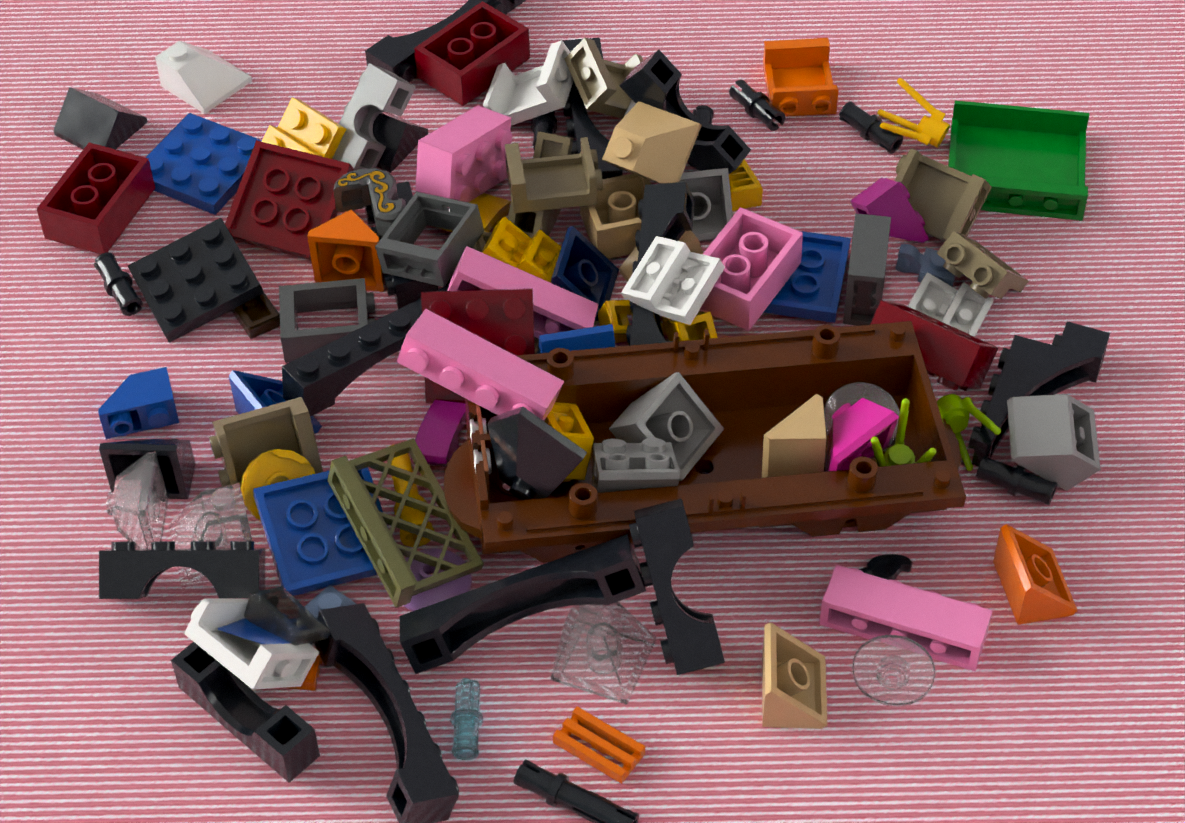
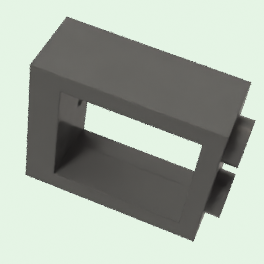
M416 192L375 246L383 273L445 287L451 279L466 246L473 248L484 232L478 205ZM427 225L453 231L440 250L414 245V242Z
M855 213L843 324L856 326L870 325L882 300L891 217Z
M365 278L279 286L280 337L285 363L294 361L375 321V318H369V314L375 313L374 292L366 291ZM358 307V325L298 330V313Z

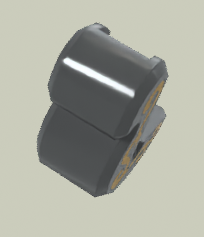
M377 168L351 171L341 176L334 184L333 192L336 210L338 212H346L351 209H363L366 205H371L378 237L380 238L384 236L406 206L405 200L398 198L396 179L389 172Z

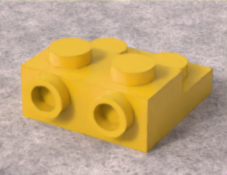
M292 97L278 127L269 125L261 142L332 159L346 128L300 99Z

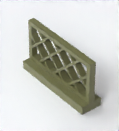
M414 438L350 461L347 456L331 461L327 481L395 608L410 603L414 595L482 570L484 563L467 532L460 528L450 514L444 496L445 493ZM409 453L415 463L413 472L391 465L393 459ZM370 467L383 473L378 485L362 480L358 470ZM387 474L408 481L404 494L382 487ZM413 483L430 490L433 496L430 504L408 496ZM378 496L400 503L395 517L378 510L375 504ZM404 506L426 513L421 526L400 519ZM430 515L447 521L450 526L448 536L426 528ZM395 528L418 535L413 549L396 543L393 538ZM422 537L444 545L439 558L417 551ZM448 546L463 551L469 562L458 566L443 560ZM413 560L435 567L433 575L417 581L410 569Z

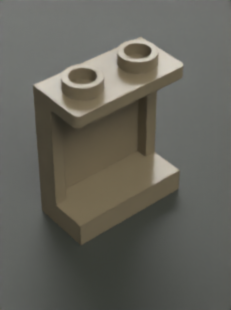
M584 37L564 59L587 110L623 119L632 99L619 85L643 61L641 55L634 54L625 64L604 60L595 41Z
M588 137L580 138L581 152L579 154L521 160L518 143L505 144L506 172L514 213L597 205V190H603L601 169H598L596 149H590Z
M913 148L909 150L907 155L901 157L896 167L897 176L894 181L901 182L907 188L910 194L908 200L913 210H916L922 216L925 222V227L923 228L927 235L943 242L947 240L953 230L968 236L991 190V185L985 179L974 174L970 176L923 156Z
M302 397L212 422L215 435L209 437L214 458H222L224 469L218 471L220 483L224 493L231 491L235 503L243 501L241 495L243 473L248 464L263 452L273 449L291 450L305 457L314 468L315 474L323 472L310 414Z

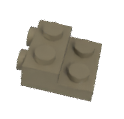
M954 230L936 253L946 261L943 264L945 269L958 278L964 274L973 281L969 287L985 299L989 295L1002 299L1010 288L1021 292L1029 282V280L976 240Z

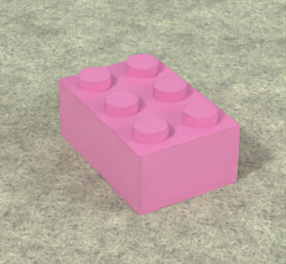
M477 105L418 140L416 192L470 202L506 179L505 144H511L512 133L510 132L511 117Z
M740 207L703 253V255L720 258L725 269L700 310L704 312L710 311L711 315L749 331L800 265L803 233Z

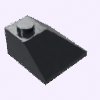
M524 407L492 417L487 424L499 478L510 486L509 491L520 500L549 497L587 454L584 449Z
M146 439L100 443L99 451L113 497L189 498L196 465L190 440Z

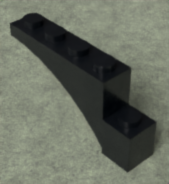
M1067 321L1063 334H1055L1052 345L1015 335L1010 349L1003 348L998 363V369L1002 370L1001 374H993L988 395H992L991 401L984 399L980 410L1001 429V433L995 435L983 424L981 428L974 426L968 448L974 449L972 465L979 467L984 455L991 459L995 449L1009 431L1007 400L1010 398L1055 395L1087 381L1096 383L1105 357L1110 333Z

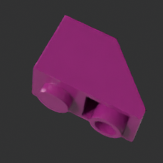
M881 177L850 200L857 214L891 217L889 237L921 243L929 240L923 228L925 227V222L922 216L916 210H913L908 200L910 194L901 182Z

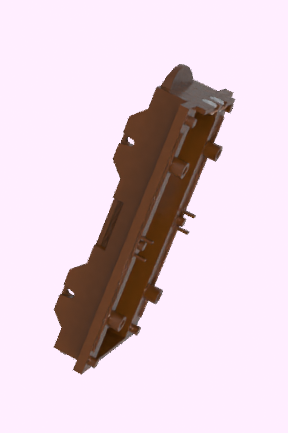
M911 321L837 328L831 325H821L814 330L709 339L708 329H704V339L679 341L678 332H674L673 342L574 351L556 348L549 353L517 355V357L564 381L555 402L577 404L594 437L593 443H602L606 439H617L609 428L630 403L677 372L682 375L724 430L686 477L679 481L678 486L597 493L596 488L592 486V445L585 480L571 479L569 482H562L547 498L520 500L502 487L504 482L499 478L487 426L490 419L498 415L465 398L467 440L453 453L444 473L443 486L450 514L462 530L480 539L482 555L520 551L542 563L554 561L628 534L631 544L634 545L629 524L636 523L634 510L680 498L683 500L691 533L747 527L764 528L793 525L812 537L840 534L842 528L857 526L858 532L885 530L910 513L964 507L966 494L958 472L961 464L959 442L950 424H947L944 418L942 421ZM818 394L823 397L826 429L824 472L762 478L764 434L814 395ZM861 398L890 409L899 416L902 400L907 398L910 403L904 445L913 451L915 462L930 448H935L937 452L929 462L878 467L875 456L872 459L857 457L852 460L849 470L825 472L828 434L833 421L831 417L842 405L848 402L853 405ZM898 421L889 445L895 444ZM704 471L708 472V474H701L699 472Z

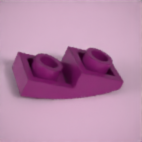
M434 400L419 427L415 441L429 465L447 464L453 453L459 448L458 434L466 424V403Z

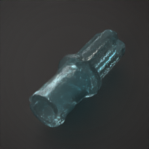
M463 678L461 682L457 683L455 711L450 715V721L454 726L452 753L455 758L461 760H471L479 755V726L483 723V715L479 712L480 684L478 681L471 680L470 678Z

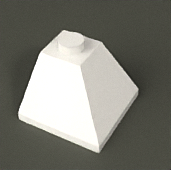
M182 41L176 42L155 56L161 87L204 114L252 82L250 75L210 50Z

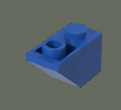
M167 367L129 375L98 409L106 439L179 423Z

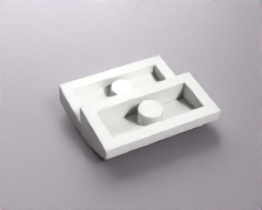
M656 236L621 294L629 301L658 315L691 325L725 266L720 258L691 252L684 242Z
M927 272L908 307L975 337L994 299L991 297L985 299L965 282L957 290Z

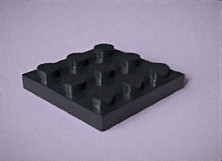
M222 218L128 265L131 274L169 343L264 293L259 281Z

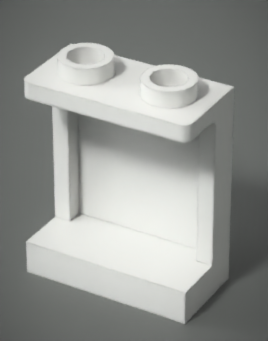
M561 40L551 44L544 65L518 75H514L505 63L499 64L484 100L483 107L511 117V126L564 108L574 81L564 60L570 53L564 42Z
M205 598L195 607L191 614V621L184 634L251 689L301 687L319 654V651L309 643L260 644L218 630L220 627L249 617L256 606L255 602L251 599Z

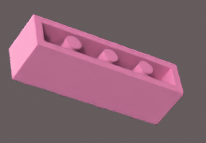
M466 246L453 272L447 291L533 288L534 336L539 338V335L593 327L598 309L597 303Z
M428 309L423 311L406 334L396 361L496 415L524 407L545 421L564 383L563 380Z
M836 565L822 600L819 625L976 671L988 634L993 610L982 608L975 603H965L948 598L934 591H925L904 585L897 580H887L870 575L856 568Z

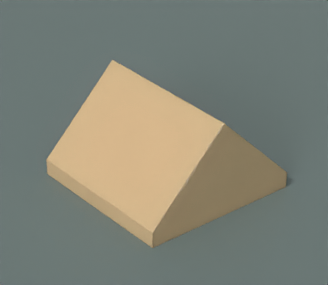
M818 394L814 395L764 434L762 478L824 472L826 429L823 397Z
M770 622L764 625L762 650V727L822 729L826 727L825 656Z

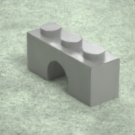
M369 63L359 78V84L351 100L345 106L339 125L346 128V131L335 151L333 159L350 163L354 169L353 171L376 168L386 146L375 139L373 123L376 117L384 111L401 117L416 86L387 69Z

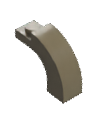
M538 131L533 159L571 155L574 138ZM511 201L508 220L530 238L539 229L549 236L561 208L514 213Z

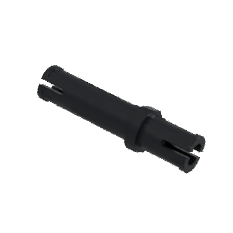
M525 759L515 774V785L542 796L546 799V804L552 807L560 805L593 823H638V813L625 809L592 791H588L570 782L569 776L563 773L553 774Z

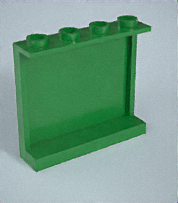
M955 100L951 122L948 166L970 176L972 174L979 176L991 185V190L980 211L1083 221L1088 198V186H1085L1086 130L1089 113Z

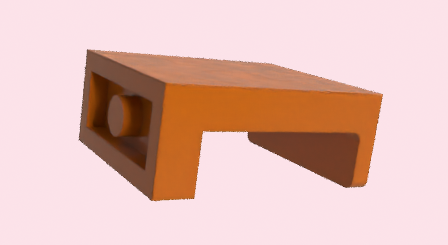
M829 38L764 41L763 71L769 102L779 111H782L785 117L837 114L839 91L838 86L833 85L829 65Z

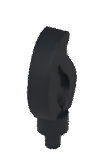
M898 554L879 555L871 559L866 567L859 570L887 580H895L900 572L911 571L912 561L908 557Z

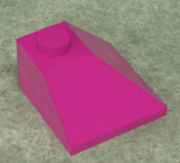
M861 398L853 405L849 402L842 405L831 417L833 421L828 434L825 472L849 470L852 460L857 457L872 459L875 455L872 449L871 438L874 436L879 439L882 450L888 447L899 416L894 411L865 398Z

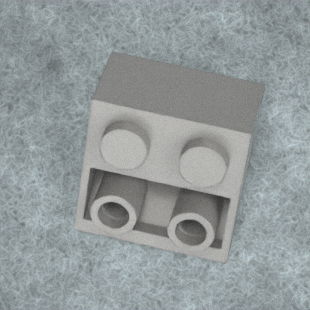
M1068 394L1020 396L1007 400L1012 461L1048 481L1058 483L1057 486L1066 491L1101 470L1095 413L1092 408Z
M658 438L644 439L642 443H626L621 439H606L602 443H593L592 486L596 488L597 493L678 486L680 471L671 442H665Z

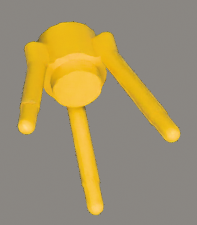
M898 78L897 83L931 114V117L924 115L917 125L880 109L877 111L879 116L905 128L884 122L880 124V127L892 133L918 140L927 146L930 144L938 148L950 128V124L943 121L946 114L933 107L904 79Z

